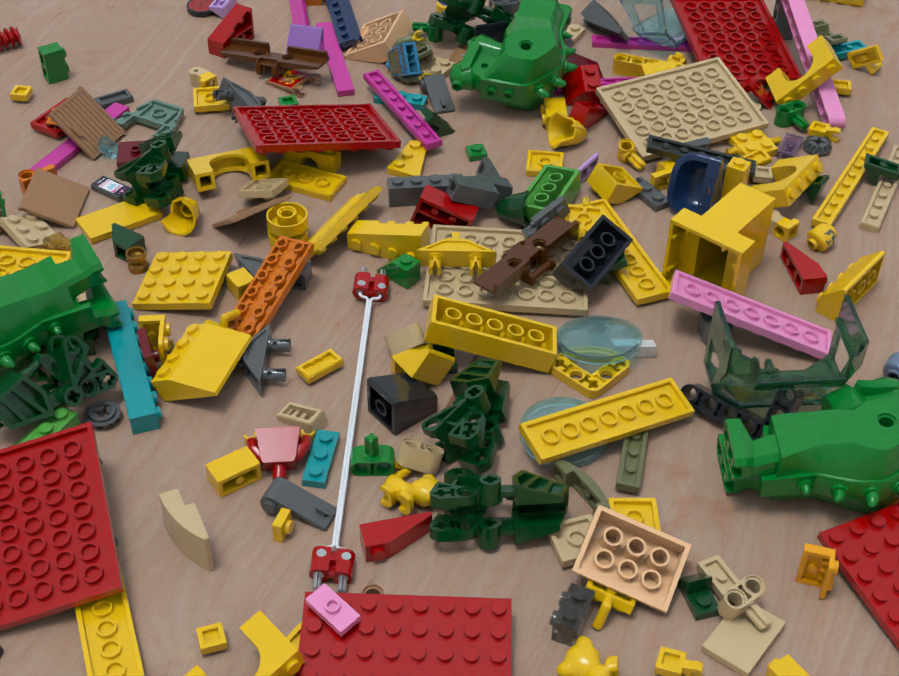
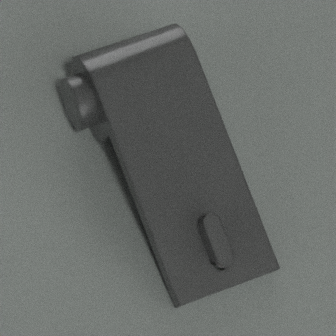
M441 73L422 76L421 80H419V87L424 93H428L434 113L454 112L455 107L444 75Z
M282 477L275 478L260 499L262 509L266 513L278 514L282 507L290 509L291 513L323 531L326 530L337 510L335 506Z

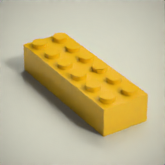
M436 294L432 298L427 312L424 341L549 373L557 355L556 326Z

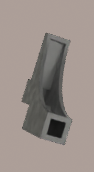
M483 157L476 171L477 175H453L446 190L451 201L492 209L496 202L512 195L513 187L507 178L499 175L491 160Z

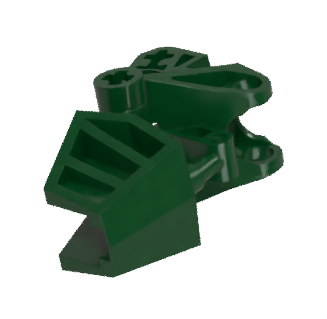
M437 0L446 4L447 7L441 13H431L428 23L455 33L457 35L456 41L467 45L468 41L476 36V28L465 24V22L475 20L477 17L485 23L506 20L509 25L514 20V15L501 5L495 3L492 4L491 8L485 6L486 0Z
M181 131L163 133L139 143L141 155L114 171L115 178L129 182L132 185V188L122 196L125 202L133 205L146 203L147 207L164 208L171 205L175 197L184 193L181 182L187 181L188 166L186 160L190 159L189 152L176 151L183 136Z
M54 335L48 340V354L38 353L33 357V363L27 368H23L19 373L7 372L1 377L0 428L5 426L8 430H13L55 415L53 408L58 405L78 406L83 401V397H94L114 388L118 381V375L103 359L96 358L91 362L87 358L90 346L78 336L67 335L65 337L63 335ZM57 338L62 340L60 351H56L53 347V343ZM70 339H74L76 341V349L75 346L71 343ZM39 369L47 375V384H42L41 386L31 380L34 377L33 374ZM105 375L110 376L107 383H102L103 379L106 378Z
M478 358L449 381L455 396L452 406L442 409L439 413L427 418L423 422L422 430L424 434L431 438L439 439L440 441L434 445L445 448L441 461L449 464L458 459L462 468H467L475 473H485L492 468L497 448L504 443V436L498 423H507L510 398L509 381L498 379L502 367L500 360ZM434 423L437 424V425H435V426L428 427V426L431 425V424H434Z
M467 468L450 469L444 473L445 483L437 482L430 491V506L435 509H444V514L438 513L430 523V538L437 542L467 541L477 536L480 548L493 550L500 546V535H512L514 544L518 545L559 532L568 512L569 486L523 469L512 476V485H501V478L494 474L480 476ZM503 498L513 501L511 517L483 518V514L487 512L489 507L503 503Z

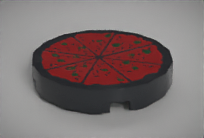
M190 0L186 5L187 12H190V15L194 17H207L210 13L214 15L215 13L209 10V6L214 0Z

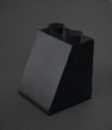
M407 373L370 377L367 379L368 412L394 436L437 412L438 398L435 392L429 390L422 381L411 378Z

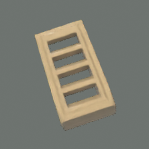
M289 402L276 415L277 419L291 426H300V430L304 429L307 434L312 433V430H314L316 435L317 429L323 430L328 424L324 410Z

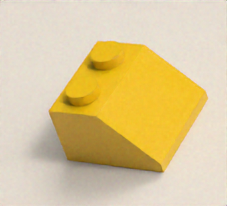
M597 163L587 179L591 189L598 193L601 199L605 198L609 204L620 205L643 190L641 185L625 168L620 166Z

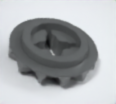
M812 135V137H806L803 147L812 154L824 155L831 152L832 141L827 140L826 137Z
M97 401L87 407L84 412V418L86 422H92L96 430L100 427L106 429L108 425L115 426V421L120 420L121 410L119 405L113 401Z

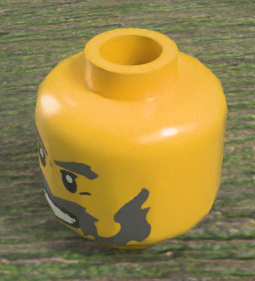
M819 223L807 233V244L812 250L816 249L823 252L836 242L837 232L832 225Z

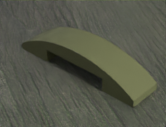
M818 20L812 22L817 37L822 35L831 46L844 44L848 41V38L842 33L833 34L829 31V24L826 21Z
M414 31V32H412V33H410V34H408V35L414 36V33H415L416 31ZM424 33L419 35V39L426 38ZM427 38L424 42L413 41L416 42L419 61L433 54Z
M562 459L552 461L551 476L559 483L569 487L572 486L593 509V514L598 505L611 509L601 488L584 471Z

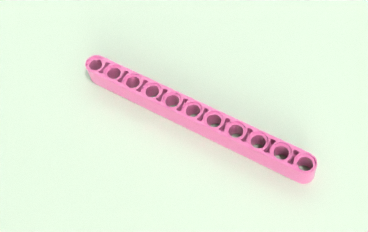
M781 0L805 73H807L813 62V56L807 45L818 38L805 0ZM831 77L813 90L812 94L821 121L831 124L830 127L844 128L846 123L845 114Z

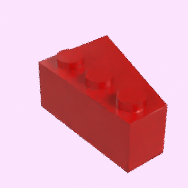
M237 3L207 38L210 54L225 59L227 56L220 55V52L230 45L231 38L251 40L255 37L252 8Z
M426 184L410 221L414 222V224L429 222V228L431 229L433 224L471 226L479 207L451 201L447 193Z

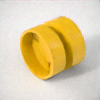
M282 202L268 209L266 220L268 241L271 248L279 236L302 241L309 239L308 212L304 206L295 202Z

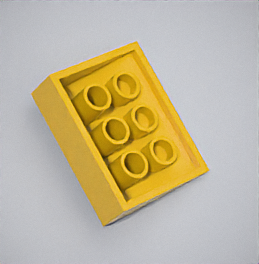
M209 323L191 324L186 328L181 339L177 341L176 346L167 356L164 364L158 369L151 383L163 401L217 396L253 337L250 334Z

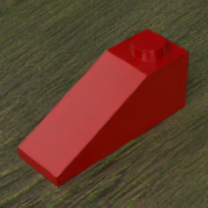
M575 101L569 117L579 121L585 128H590L606 116L608 111L600 102Z
M787 241L783 242L780 259L799 294L823 292L824 286L827 284V274L822 270L820 264Z
M431 511L359 524L360 542L366 563L391 558L429 533L430 523L432 522Z

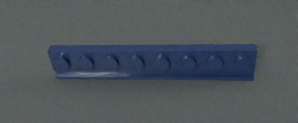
M326 0L340 48H349L359 40L362 42L363 39L350 0Z

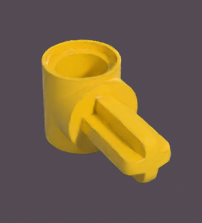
M628 138L621 139L618 144L617 159L621 162H630L636 170L641 171L646 164L637 155L638 151L635 149L634 141Z

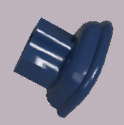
M690 152L682 155L675 162L667 189V201L675 214L686 208L702 216L720 201L727 166L724 164L723 159Z

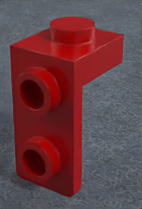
M750 76L745 81L741 80L738 82L746 93L751 91L767 109L772 107L774 101L772 95L766 92L761 83L755 80L753 76Z

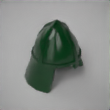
M529 190L515 193L500 200L495 207L497 214L513 224L526 228L531 223L524 216V203Z

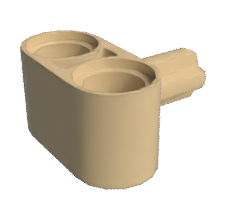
M419 322L384 337L391 356L427 343V341H424L425 335Z
M421 436L420 439L405 437L401 441L395 461L409 469L426 474H436L444 450L437 445L425 441L424 436Z
M748 575L730 587L717 605V610L723 618L733 620L745 613L759 630L766 629L772 622L757 604L765 591V583L756 575ZM728 601L734 603L735 606H732L731 604H729Z

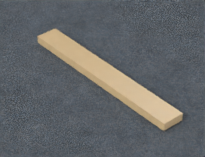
M894 145L888 160L899 164V146ZM881 175L860 222V229L874 233L879 232L898 187L899 180L887 179Z

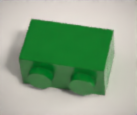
M57 42L37 47L43 77L49 84L69 79L68 72L70 70L65 61L67 54L64 47H61Z

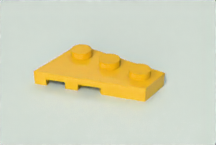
M410 140L389 164L387 174L399 177L421 176L427 151L419 141Z

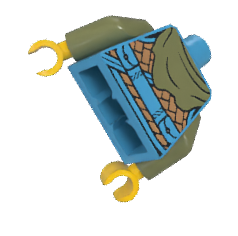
M416 31L414 36L408 35L397 39L392 50L387 53L388 61L386 62V68L391 72L392 76H397L399 80L406 84L419 83L422 76L432 75V73H424L422 76H419L421 74L416 42L413 41L424 42L426 40L424 37L419 39V35L424 33L422 31Z

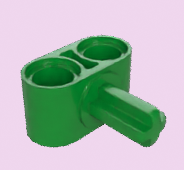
M413 22V31L422 28L423 32H427L430 42L437 43L442 41L444 29L435 27L428 22Z
M794 100L777 106L774 125L780 128L796 125L803 131L807 130L810 124L804 119L806 104L803 101Z
M369 433V436L364 437V445L356 446L351 451V473L356 476L391 475L395 470L394 448L389 445H379L378 437L374 436L373 433Z

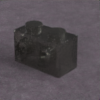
M571 583L568 591L562 592L559 600L560 608L558 611H553L549 625H552L551 640L569 647L575 645L592 614L596 591Z

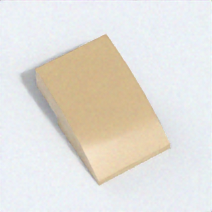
M178 488L159 494L164 525L174 544L185 556L208 571L214 570L210 539L195 503L184 505Z

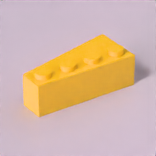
M356 220L347 233L348 249L391 260L404 253L415 258V250L429 245V222L414 224V222L406 221L405 224L396 223V221L380 223V221Z

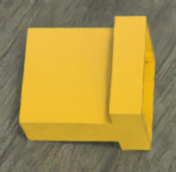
M739 183L702 216L686 208L679 211L670 219L662 272L670 286L675 270H679L744 296L749 273L763 261L776 198L743 183Z

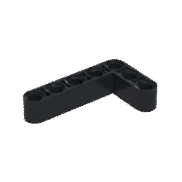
M686 384L681 389L692 407L723 424L725 419H730L728 412L732 409L735 413L734 419H741L752 440L762 437L764 425L769 426L771 416L777 415L778 410H781L784 414L797 413L804 398V392L798 385L782 386L777 391L765 418L702 384ZM692 388L696 391L695 399L691 397ZM789 389L794 393L792 401L787 398V391ZM711 398L715 401L714 409L709 405ZM749 419L754 422V429L752 431L748 428L747 423Z

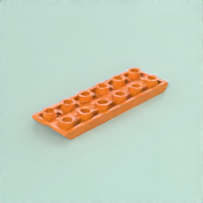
M279 236L234 310H240V317L229 320L228 327L254 337L270 324L314 251V244Z

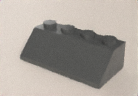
M453 173L449 175L434 174L430 176L415 175L412 177L397 176L387 178L389 207L417 206L426 184L447 193L446 190L452 176L463 175Z

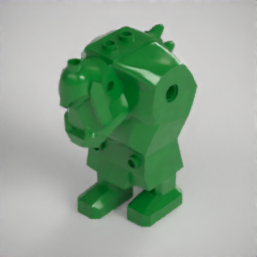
M521 0L518 12L514 14V20L506 28L502 43L484 34L475 36L468 41V48L462 61L452 65L449 75L452 89L455 91H460L461 89L473 91L475 89L480 92L481 99L493 100L501 105L517 110H533L542 105L544 98H551L558 87L567 85L562 80L563 76L567 72L577 69L576 64L568 63V60H566L568 56L576 52V49L568 48L567 45H564L565 39L572 37L570 33L566 32L572 20V8L566 4H559L558 0Z
M84 234L69 240L71 259L55 264L52 257L49 256L27 268L0 277V379L7 372L18 373L36 354L47 348L48 340L54 335H63L65 337L67 335H76L84 341L83 333L102 325L111 329L123 325L117 316L120 314L119 309L103 284L107 280L101 273L104 270L102 263ZM86 291V300L78 302L76 297ZM57 338L53 346L61 345L62 340ZM70 339L71 343L76 342L74 339Z
M882 377L874 380H857L854 387L848 384L835 385L824 391L820 411L772 415L769 426L764 425L762 437L753 440L740 418L725 419L723 434H718L716 446L725 493H738L748 488L758 490L761 497H770V500L816 498L866 514L884 509L893 501L898 500L899 380Z

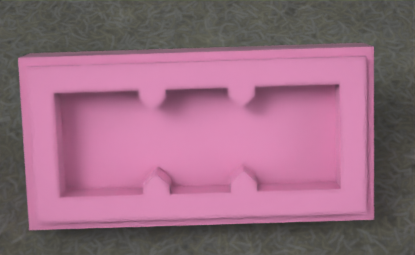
M325 583L305 599L306 604L341 637L361 620L360 615Z

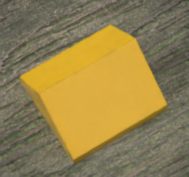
M427 348L395 355L394 361L411 378L439 386L455 363V357Z

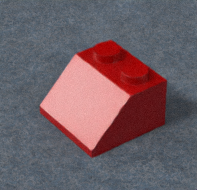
M580 65L576 70L563 76L562 80L567 84L563 87L566 106H573L575 101L600 102L595 93L596 88L602 86L598 65Z

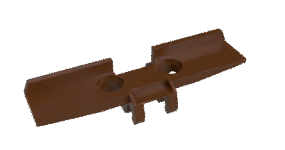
M236 37L231 38L230 45L220 52V55L256 63L257 75H263V71L267 72L272 68V77L278 78L279 74L284 75L287 71L293 69L318 70L330 60L327 51L289 45L288 54L270 52L269 42Z
M559 216L554 217L528 239L518 242L504 253L501 260L476 278L473 284L495 296L519 280L534 286L541 275L548 270L556 268L555 260L549 256L557 251L579 229L578 221L574 220L571 223ZM530 264L536 267L540 265L539 268L530 273Z

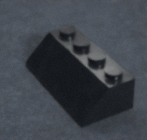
M602 214L551 275L567 288L591 292L633 239Z

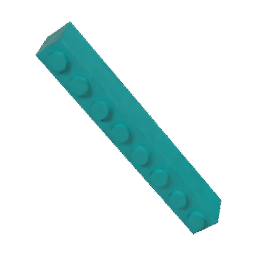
M126 300L115 302L120 312L117 316L123 325L113 329L106 327L132 433L135 435L160 429L158 420L162 419L160 406H155V404H158L156 391H151V389H154L151 383L152 377H147L150 372L146 363L143 362L144 358L142 350L139 348L141 346L138 334L135 335L138 327L136 320L132 321L135 319L132 307L128 308Z

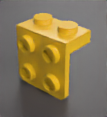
M165 314L139 316V329L145 327L153 348L159 352L162 366L167 356L174 349L173 339H169V336H171V325L166 323Z

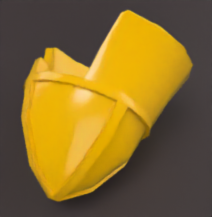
M558 111L551 116L547 130L548 143L551 148L577 145L588 135L585 127L574 118Z
M178 197L171 202V213L161 220V224L173 235L186 236L194 229L199 218L200 209L196 200L189 197Z

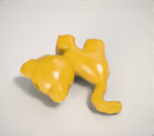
M395 461V469L400 471L388 476L384 484L379 487V490L385 493L380 501L382 506L389 508L395 505L396 501L401 502L399 511L405 515L414 511V503L421 507L430 506V491L439 481L436 480L434 475L424 474L422 478L413 481L411 484L407 483L403 478L411 474V469L403 467Z
M579 636L575 645L567 651L564 661L557 666L556 672L560 676H618V656H609L606 658L604 665L601 664L600 653L593 646L590 638Z

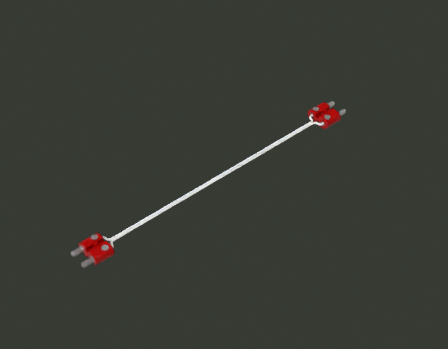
M362 266L360 267V272H357L354 277L352 294L358 299L366 300L332 544L330 546H316L312 550L309 577L313 579L312 590L314 591L316 590L317 581L318 589L322 582H327L328 578L333 579V583L338 584L337 593H341L342 584V593H346L347 584L353 580L355 553L352 550L339 547L372 301L383 302L388 298L390 279L386 276L387 271L385 269L384 274L383 269H381L380 274L370 277L367 268L364 266L363 272ZM336 547L338 551H331V549Z

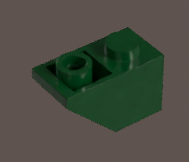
M115 222L112 224V241L115 257L128 263L126 251L129 248L139 246L146 250L143 235Z

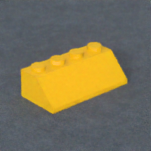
M882 250L860 257L854 264L851 263L844 273H840L834 283L831 282L824 293L821 292L816 299L818 304L816 312L838 323L877 284L886 252Z

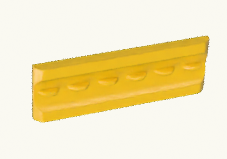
M375 186L367 193L363 192L362 194L352 196L306 241L314 244V251L311 257L315 254L319 256L327 250L326 246L335 242L338 239L337 235L348 229L347 225L356 221L359 218L358 214L369 208L368 204L379 198L378 194L383 190L382 187Z

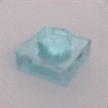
M103 135L99 139L98 151L114 160L118 153V144Z

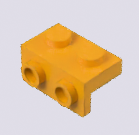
M805 543L797 568L795 582L819 587V598L825 599L826 592L832 591L834 577L832 575L836 576L838 572L839 561L835 560L836 549Z

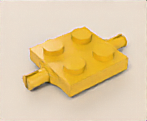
M758 129L748 133H739L729 138L728 142L732 148L725 149V153L731 155L738 154L742 157L763 148L769 156H774L778 154L779 150L775 144L781 143V138L779 136L768 138L762 130Z
M583 197L582 204H568L570 213L564 217L565 220L571 223L574 220L578 221L579 229L573 234L578 235V242L601 215H604V207L589 205V197H587L586 201V197Z

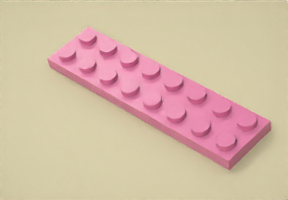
M675 270L668 299L673 300L675 303L686 305L695 311L711 315L715 319L724 320L735 327L744 328L756 335H762L776 343L787 345L796 351L805 352L814 358L828 361L830 358L831 330Z

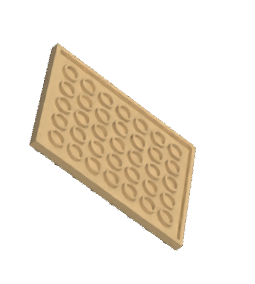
M719 57L597 87L595 92L624 137L634 141L635 149L638 151L637 155L643 161L662 157L646 152L649 134L682 143L708 137L711 143L729 139L731 136L739 133H748L755 129L763 130L769 126L767 119Z
M433 224L431 244L445 238H452V232H460L461 239H468L496 251L497 263L501 260L504 253L518 242L525 241L526 238L521 232L522 229ZM572 235L557 251L549 256L555 260L556 268L577 245L578 235ZM530 264V273L534 272L540 265L536 267ZM427 266L423 306L429 307L434 294L496 311L587 316L588 291L564 286L551 275L556 269L554 268L541 275L534 286L519 280L495 296L473 284V281L478 278V274L475 270L473 276L469 274L470 267L441 266V274L437 276V272L434 270L433 276H431L428 272L429 266ZM482 267V274L490 267Z

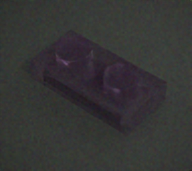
M786 133L777 150L776 157L782 159L796 157L803 144L804 137Z

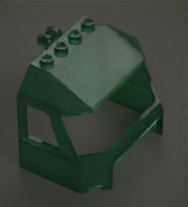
M844 295L839 317L835 318L836 327L828 355L805 370L780 371L778 368H774L771 359H765V369H761L758 358L753 357L751 359L743 355L742 350L734 344L721 302L715 301L703 362L712 393L739 409L770 407L778 390L789 389L787 391V398L792 401L794 393L791 389H802L804 398L800 406L821 405L825 390L831 387H843L862 366L868 348V337L850 296ZM840 339H842L849 356L841 372L835 361ZM714 347L719 360L718 368L711 362Z

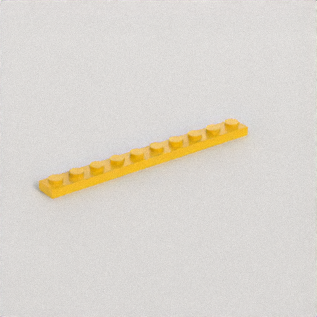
M875 127L871 128L813 216L811 225L817 226L819 223L834 224L866 173L864 168L866 153L877 156L888 139V131Z

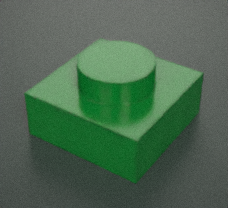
M295 95L278 97L279 105H299Z
M483 144L465 146L469 162L481 161L483 157L487 158V152Z

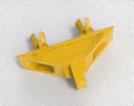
M452 232V238H445L415 250V259L420 261V266H429L428 272L431 276H433L434 270H436L437 276H439L442 272L441 266L470 267L469 274L473 276L476 270L479 277L482 274V267H492L496 263V251L468 239H461L460 232Z

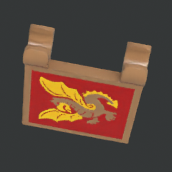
M296 69L287 71L284 75L279 74L278 78L270 77L265 81L268 85L292 92L298 98L304 96V93L300 92L303 89L302 85L310 81L313 85L318 86L322 82L317 80L321 77L319 73L312 75Z

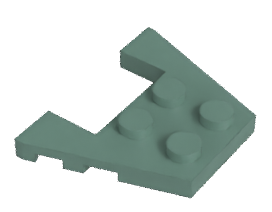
M153 99L136 107V111L132 113L125 112L121 118L116 120L114 117L113 119L123 129H126L134 121L145 126L157 128L158 131L153 134V137H156L163 133L175 132L184 115V109Z

